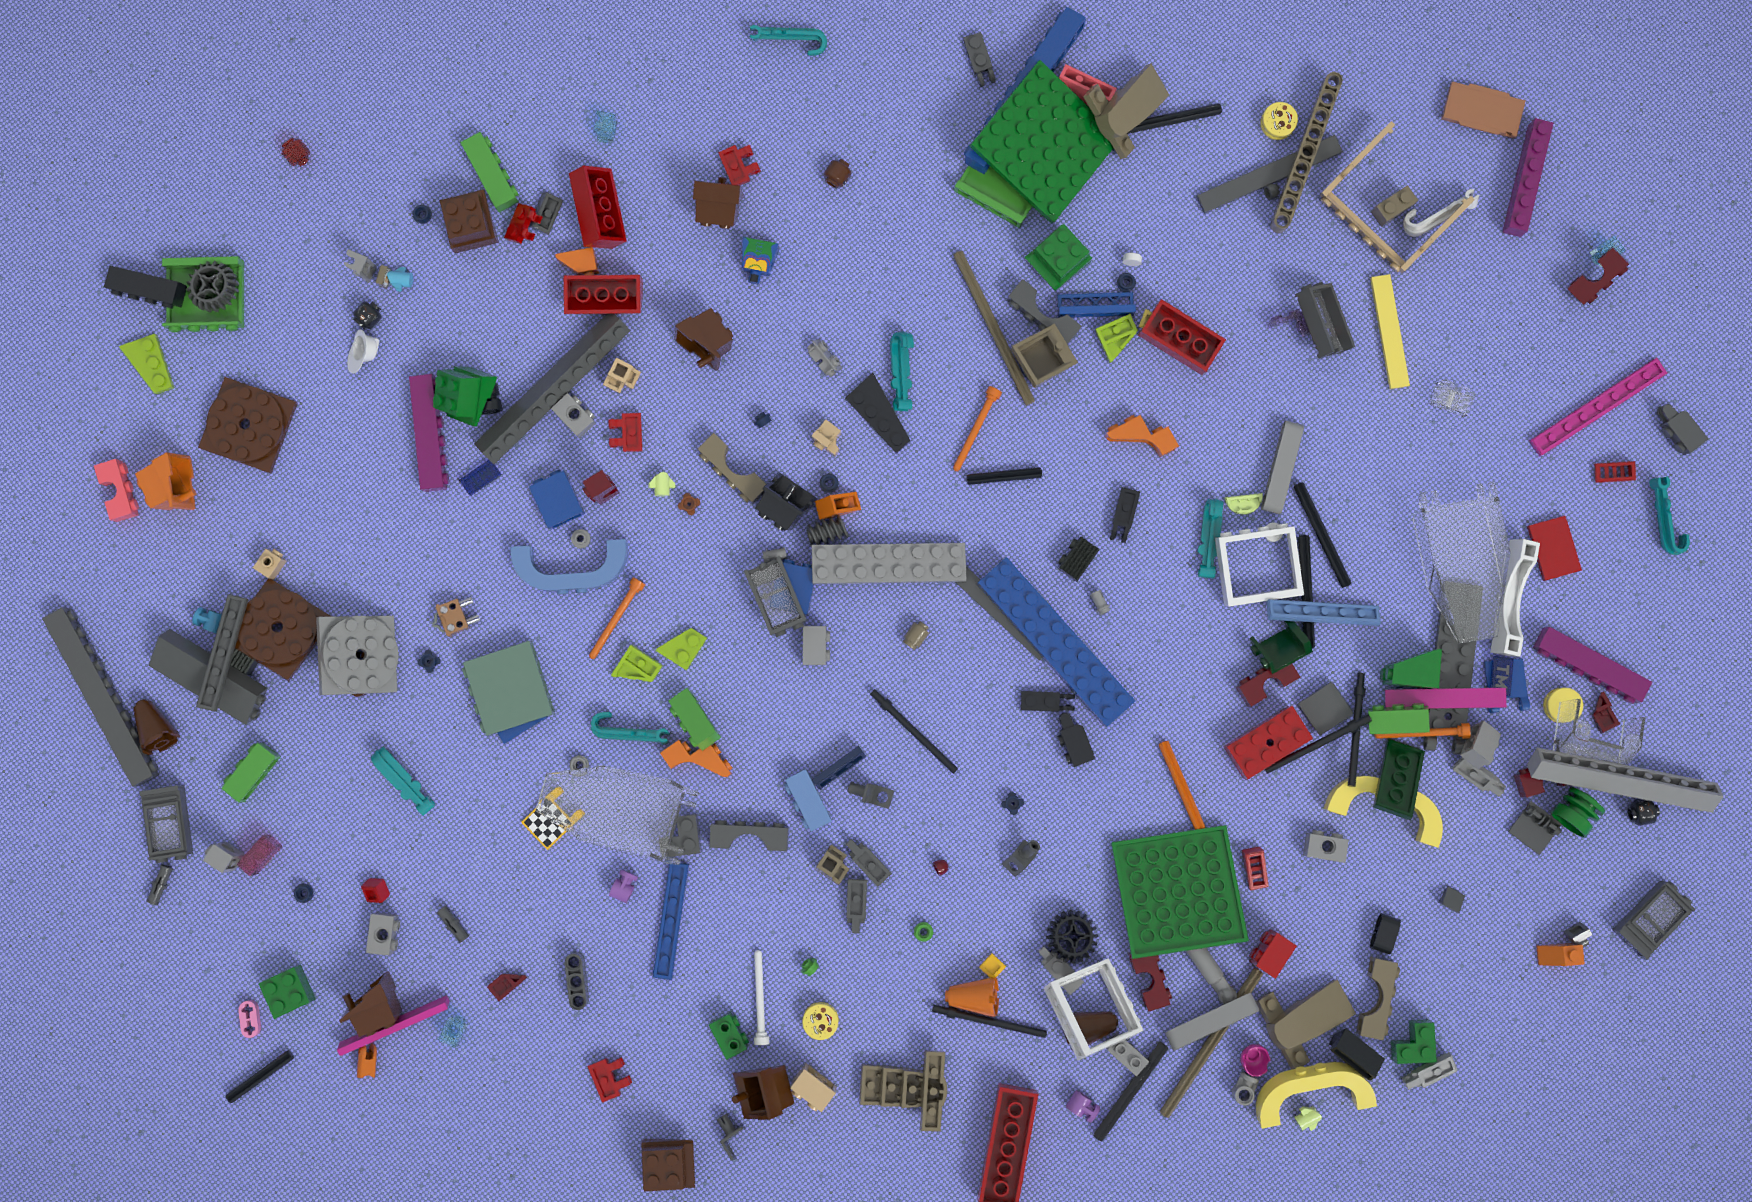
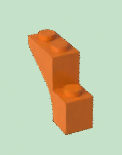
M1132 415L1126 418L1124 424L1120 426L1115 424L1107 429L1108 432L1105 434L1106 439L1110 442L1146 443L1157 452L1159 457L1179 447L1169 426L1164 429L1160 426L1154 429L1151 435L1141 415L1137 417Z
M678 740L660 753L670 769L684 762H693L722 777H728L732 774L730 771L732 769L731 764L727 759L723 761L719 755L722 752L716 743L703 751L698 749L693 754H690L692 749L688 743Z

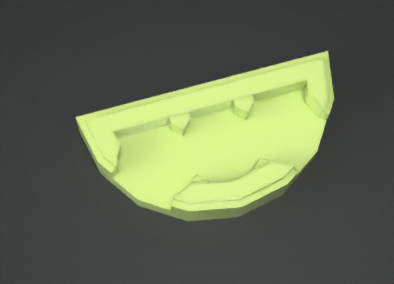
M1263 493L1225 497L1224 500L1226 506L1232 512L1246 515L1254 512L1259 507L1263 499Z

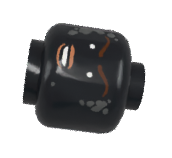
M363 301L354 310L353 320L363 329H372L382 319V315L379 313L381 308L373 301L371 303Z
M1643 799L1632 802L1627 809V813L1631 822L1638 826L1655 823L1657 816L1660 815V810L1657 804L1654 805L1652 801Z

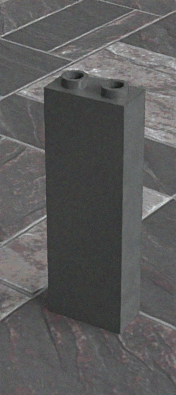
M169 629L158 637L148 666L199 696L211 653ZM230 665L218 708L247 725L259 717L261 713L259 709L267 698L265 694L268 688Z

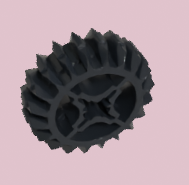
M1069 910L1068 915L1063 911L1061 912V917L1055 915L1056 922H1049L1053 928L1046 929L1047 932L1051 933V935L1046 936V939H1051L1052 942L1048 943L1047 946H1053L1054 949L1051 950V953L1055 954L1058 952L1056 958L1061 959L1063 957V962L1065 963L1069 961V958L1071 963H1076V958L1079 962L1083 961V957L1089 958L1088 952L1093 953L1095 951L1091 945L1096 946L1098 944L1096 941H1093V938H1097L1098 934H1093L1092 932L1097 927H1090L1093 920L1091 919L1086 922V914L1080 918V911H1076L1074 914L1073 910ZM1068 921L1065 933L1058 934L1061 925ZM1074 921L1082 926L1085 933H1081L1077 930ZM1069 934H1072V935L1080 936V937H1077V938H1075V939H1071V938H1069V937H1064V936H1068ZM1082 939H1086L1082 949L1076 952V948H1078V942ZM1059 940L1066 942L1069 952L1062 948Z

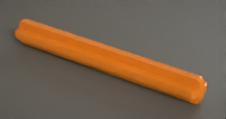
M1169 741L1159 743V748L1194 829L1205 828V824Z

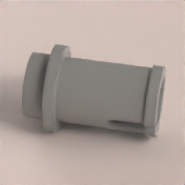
M785 547L769 551L766 549V551L762 552L764 562L766 563L775 560L778 556L781 557V560L787 559Z
M1101 590L1090 594L1097 608L1096 613L1103 615L1110 611V605H1107Z

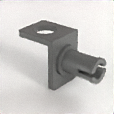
M851 782L848 787V793L862 797V802L887 809L890 808L894 790L870 783L863 786ZM880 792H886L888 795V799L884 803L878 800Z
M1026 840L1022 841L1002 865L1014 877L1018 876L1036 857L1040 850V844L1036 840H1031L1029 843ZM1009 862L1015 863L1018 869H1013Z
M726 1113L717 1119V1122L726 1134L720 1143L730 1160L733 1161L737 1157L727 1141L745 1130L746 1127L735 1128Z

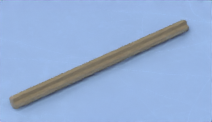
M963 251L954 253L953 257L1025 405L1034 403L1035 399Z
M1253 968L1238 991L1237 998L1252 993L1263 976L1262 971ZM1229 1026L1209 1035L1161 1108V1115L1166 1118L1171 1116Z

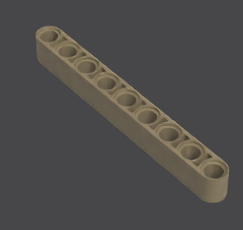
M1330 72L1319 89L1271 220L1270 226L1275 233H1283L1293 219L1342 85L1343 79L1338 72ZM1328 80L1334 81L1336 86H1331ZM1323 97L1329 100L1328 104L1322 101ZM1315 115H1320L1323 121L1317 120ZM1309 132L1315 133L1317 138H1311ZM1302 150H1308L1310 156L1304 155ZM1296 167H1301L1304 173H1298ZM1290 184H1294L1298 190H1291ZM1283 202L1290 203L1291 208H1285ZM1277 219L1283 220L1285 226L1278 225Z

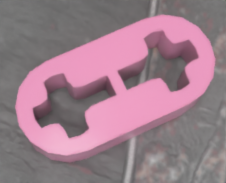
M247 1000L239 1006L241 1033L246 1038L255 1037L261 1031L259 1006L254 1000ZM248 1005L253 1008V1011L250 1012V1017L249 1012L245 1011V1007ZM250 1022L251 1026L255 1027V1030L252 1031V1034L250 1030L247 1031V1027L250 1026Z

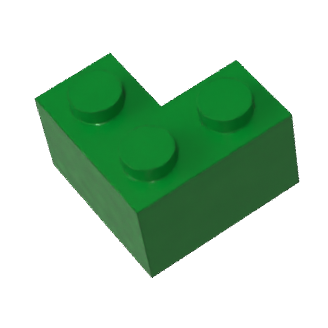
M1428 1019L1409 1020L1410 1040H1390L1391 1060L1397 1064L1437 1062L1435 1024Z

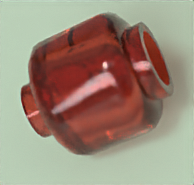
M292 137L281 146L283 148L281 154L291 166L299 165L302 167L309 161L307 157L310 155V150L301 139H294Z

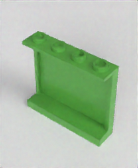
M968 166L954 188V192L1018 228L1021 227L1032 208V205L991 166L985 175Z
M238 256L162 258V266L166 268V279L187 285V288L190 286L186 281H191L192 279L189 274L194 275V268L199 270L200 264L206 266L207 261L210 262V265L216 261L217 265L223 263L230 267L238 277L236 280L240 284L236 286L239 292L234 293L236 299L230 300L232 305L226 304V310L220 308L219 312H207L206 310L199 309L189 299L188 295L190 293L186 290L182 308L176 306L173 309L166 308V323H162V326L167 328L169 332H181V329H188L190 332H199L200 329L216 332L220 328H226L227 331H238V328H244V260Z

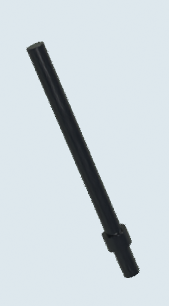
M1362 672L1357 673L1356 687H1354V721L1362 717L1363 697L1366 694V688H1364L1365 673ZM1361 727L1358 728V731L1352 733L1348 787H1356Z
M876 689L870 693L884 711L887 710L950 772L954 774L958 770L938 748L892 706L893 703L888 698L885 699Z
M1368 714L1356 721L1352 720L1346 726L1283 757L1267 767L1265 771L1269 774L1350 732L1354 733L1359 730L1358 728L1372 722V719Z
M933 1004L932 1012L947 1015L946 1017L951 1019L956 1017L1046 1038L1047 1030L956 1010L957 1008L952 1006L943 1007Z

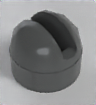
M1277 184L1264 186V194L1268 200L1275 199L1280 194Z

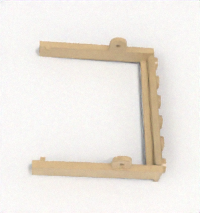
M1391 121L1320 194V197L1322 198L1321 202L1328 208L1331 206L1336 211L1335 215L1343 221L1345 219L1349 223L1348 227L1354 233L1358 232L1363 236L1362 240L1369 247L1372 245L1377 250L1376 254L1384 260L1386 258L1391 263L1390 267L1395 272L1403 273L1475 199L1472 196L1467 200L1464 198L1461 201L1463 204L1405 262L1331 192L1388 133L1391 134L1393 132L1392 128L1395 124Z

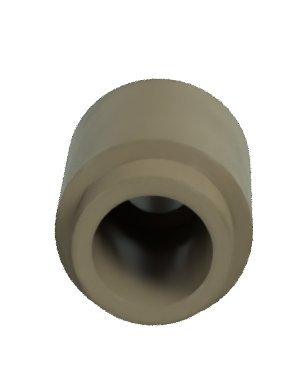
M921 621L918 624L914 622L904 635L905 639L902 642L916 650L930 634L927 631L929 627Z

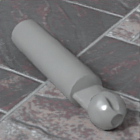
M1207 948L1186 951L1209 985L1211 984L1222 1004H1227L1237 998L1236 990L1229 985L1223 971Z

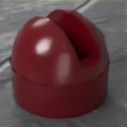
M939 859L932 863L938 876L948 871L949 865L945 860Z

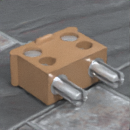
M469 597L461 601L455 599L442 605L437 604V612L434 615V622H432L433 627L438 628L440 632H445L450 638L456 633L469 629V625L480 621L479 615L466 619L462 607L474 603L473 598ZM452 605H456L454 610H451ZM437 615H439L444 630L439 625H435L437 623ZM462 622L463 626L459 628L458 624Z

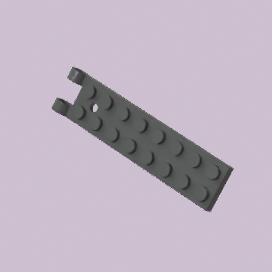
M1442 581L1435 649H1442L1439 688L1435 689L1471 688L1483 588L1481 585ZM1469 708L1429 709L1430 729L1454 728L1457 725H1461V723H1467ZM1446 713L1451 714L1450 720L1445 719ZM1448 735L1453 737L1452 754L1460 755L1465 739L1458 737V735ZM1425 736L1423 749L1435 751L1437 737Z

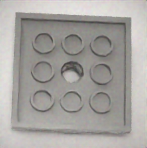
M394 616L316 617L319 695L397 692L396 668L399 652L395 640ZM358 649H361L365 654L362 660L356 657Z

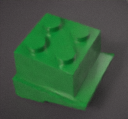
M1065 224L1058 227L1024 257L1054 291L1059 289L1092 261L1090 251Z
M454 366V369L437 370L433 408L446 412V416L477 427L487 398L491 397L497 377L471 367Z

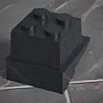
M779 473L762 488L765 493L755 509L759 511L758 515L765 520H773L775 522L773 525L781 531L792 530L803 514H808L818 498Z

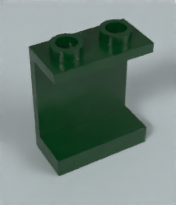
M1284 621L1286 629L1261 643H1258L1253 636L1250 637L1252 644L1250 649L1255 657L1259 656L1263 668H1268L1272 674L1313 652L1310 640L1295 621Z

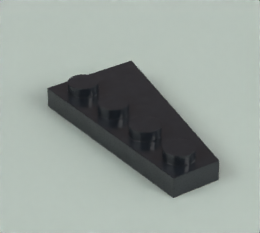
M871 373L845 397V400L896 454L911 441L874 373Z

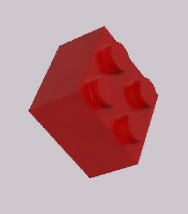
M1269 929L1268 932L1265 931L1260 937L1261 943L1259 946L1251 951L1249 962L1276 979L1297 945Z

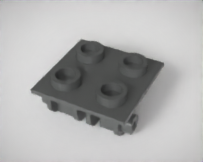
M1530 801L1508 832L1540 855L1554 835L1558 836L1562 832V829H1560L1562 824Z

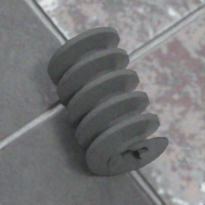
M837 515L836 522L832 517L829 518V524L822 520V526L815 522L814 528L807 524L806 531L811 546L813 542L816 545H820V540L827 544L828 538L835 542L836 535L842 540L843 533L848 538L844 521L839 515Z

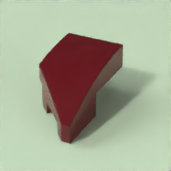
M1604 691L1600 693L1592 715L1601 734L1620 725L1611 709L1612 704Z
M501 974L487 988L500 1002L527 977L526 975Z

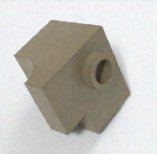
M830 845L815 870L839 885L850 869L843 864L847 855L833 845Z

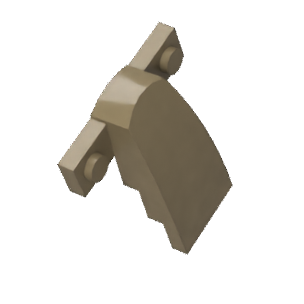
M1152 63L1145 65L1137 76L1131 77L1123 89L1117 90L1109 102L1098 84L1093 85L1083 97L1095 116L1100 132L1110 141L1121 160L1127 158L1135 148L1127 132L1151 115L1165 101L1169 93Z
M1338 979L1332 980L1321 989L1314 990L1302 1000H1297L1285 1011H1283L1274 992H1268L1256 1000L1266 1022L1268 1035L1274 1045L1282 1051L1291 1070L1310 1062L1301 1045L1302 1043L1324 1034L1356 1014Z
M925 1050L923 1070L861 1064L859 1104L880 1105L881 1107L900 1106L901 1108L921 1107L920 1130L941 1132L942 1106H944L947 1097V1083L944 1077L945 1052Z

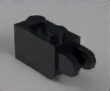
M1062 713L1058 718L1062 730H1059L1060 735L1057 738L1060 746H1064L1067 753L1064 756L1067 764L1076 767L1096 759L1084 727L1079 724L1074 725L1070 714Z

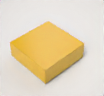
M993 953L979 966L990 978H996L1006 967Z

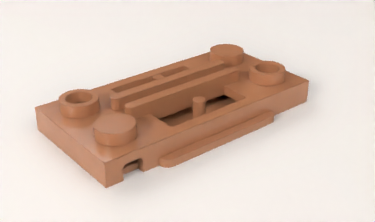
M1452 81L1441 120L1515 139L1526 100L1510 97L1509 93L1475 84L1464 85Z

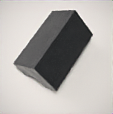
M1347 1028L1334 1034L1329 1043L1332 1046L1330 1050L1367 1080L1370 1081L1376 1078L1385 1058Z

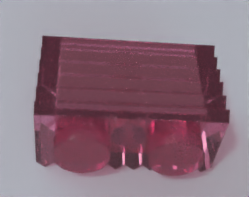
M270 834L262 835L237 863V866L248 876L257 875L269 863V860L275 857L274 854L280 851L282 845Z

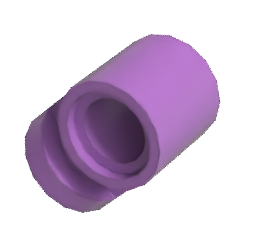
M621 869L619 874L622 877L621 879L616 878L609 896L627 904L635 887L631 883L633 880L637 881L638 876Z
M1078 1090L1074 1092L1065 1106L1079 1117H1082L1083 1114L1086 1115L1085 1120L1089 1123L1096 1118L1100 1111L1099 1105H1090L1092 1100Z

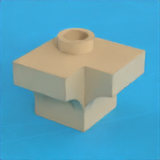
M616 358L603 386L619 394L623 386L633 390L641 372L632 365Z
M825 420L812 434L813 445L821 451L825 449L836 457L840 452L836 441L841 435V430L828 420Z

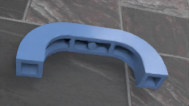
M626 539L606 540V560L598 570L593 572L556 575L542 574L535 566L533 547L531 546L510 547L511 560L520 578L532 587L549 592L557 591L558 595L569 594L568 591L576 590V593H588L587 589L604 587L612 583L622 573L628 559V541Z

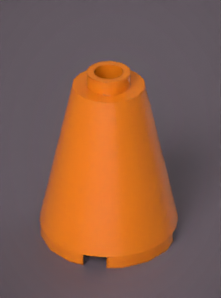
M991 977L950 986L949 990L945 991V1001L952 1007L996 1017L999 1008V998H997V991H999L998 979Z

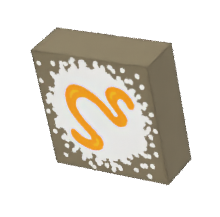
M383 265L380 266L376 284L381 288L387 289L389 285L387 273L392 270Z

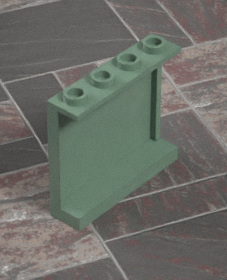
M526 641L463 662L464 667L462 671L464 677L469 680L470 686H468L471 697L474 696L476 702L474 709L476 714L480 715L482 721L480 722V728L482 733H486V736L556 714L532 641Z

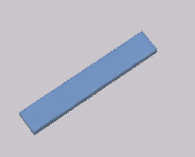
M1268 599L1266 602L1268 620L1379 626L1381 624L1379 606L1271 599Z

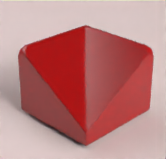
M369 878L361 885L367 902L383 903L390 895L384 879Z

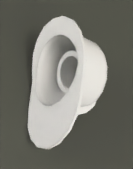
M361 329L356 332L347 360L349 372L352 374L357 373L363 362L371 361L376 357L379 346L378 338L366 335Z

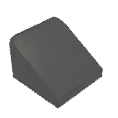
M1447 886L1438 903L1459 913L1465 895Z

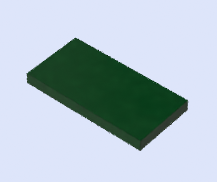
M1390 738L1387 739L1373 808L1407 820L1413 818L1425 755L1424 750Z

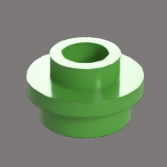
M920 922L914 928V935L919 941L926 942L932 938L933 928L927 922ZM922 928L927 929L926 935L920 934Z
M815 958L806 959L801 965V973L807 976L814 974L819 967Z

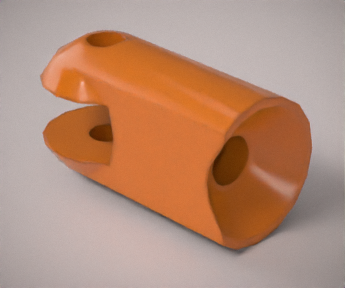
M373 1043L369 1046V1052H366V1045L358 1050L357 1078L365 1076L375 1078L377 1048Z

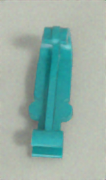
M750 26V31L758 32L757 35H750L752 41L765 39L820 42V48L808 51V56L820 55L827 47V37L819 29Z
M905 331L895 332L891 337V374L894 378L890 384L893 389H896L893 410L908 412V410H912V400L908 399V389L912 387V381L907 378L910 375L908 349L914 348V339L911 333Z
M1668 476L1650 479L1649 485L1655 491V509L1658 513L1657 519L1661 546L1670 555L1682 554L1689 548L1690 539L1689 534L1679 535L1678 547L1675 544L1672 514L1670 512L1671 501L1668 499L1667 488L1670 486V479Z
M1215 498L1206 500L1200 539L1203 544L1197 549L1198 553L1202 555V565H1199L1198 577L1212 579L1215 578L1216 566H1214V558L1217 557L1215 538L1220 537L1224 501Z
M600 712L591 721L593 734L601 739L659 742L663 745L669 743L668 739L661 738L662 735H670L669 731L664 728L647 730L599 726L598 722L601 719L612 718L611 712Z
M384 746L374 751L375 753L371 756L372 763L396 790H402L400 793L401 798L404 800L411 799L422 816L429 812L435 806V802L429 796L425 797L420 791L421 783L417 780L412 781V776Z

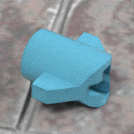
M400 267L395 271L387 273L390 286L396 291L401 292L402 287L411 288L413 285V274L406 272V267Z

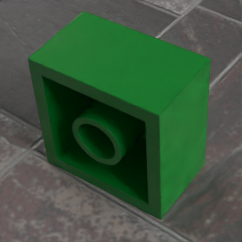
M301 964L258 983L274 1019L316 1000Z

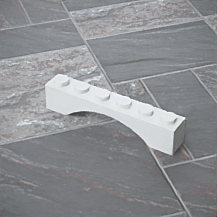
M1514 539L1509 542L1490 653L1503 656H1521L1524 637L1520 626V603L1526 580L1537 562L1540 546L1538 542L1526 539Z

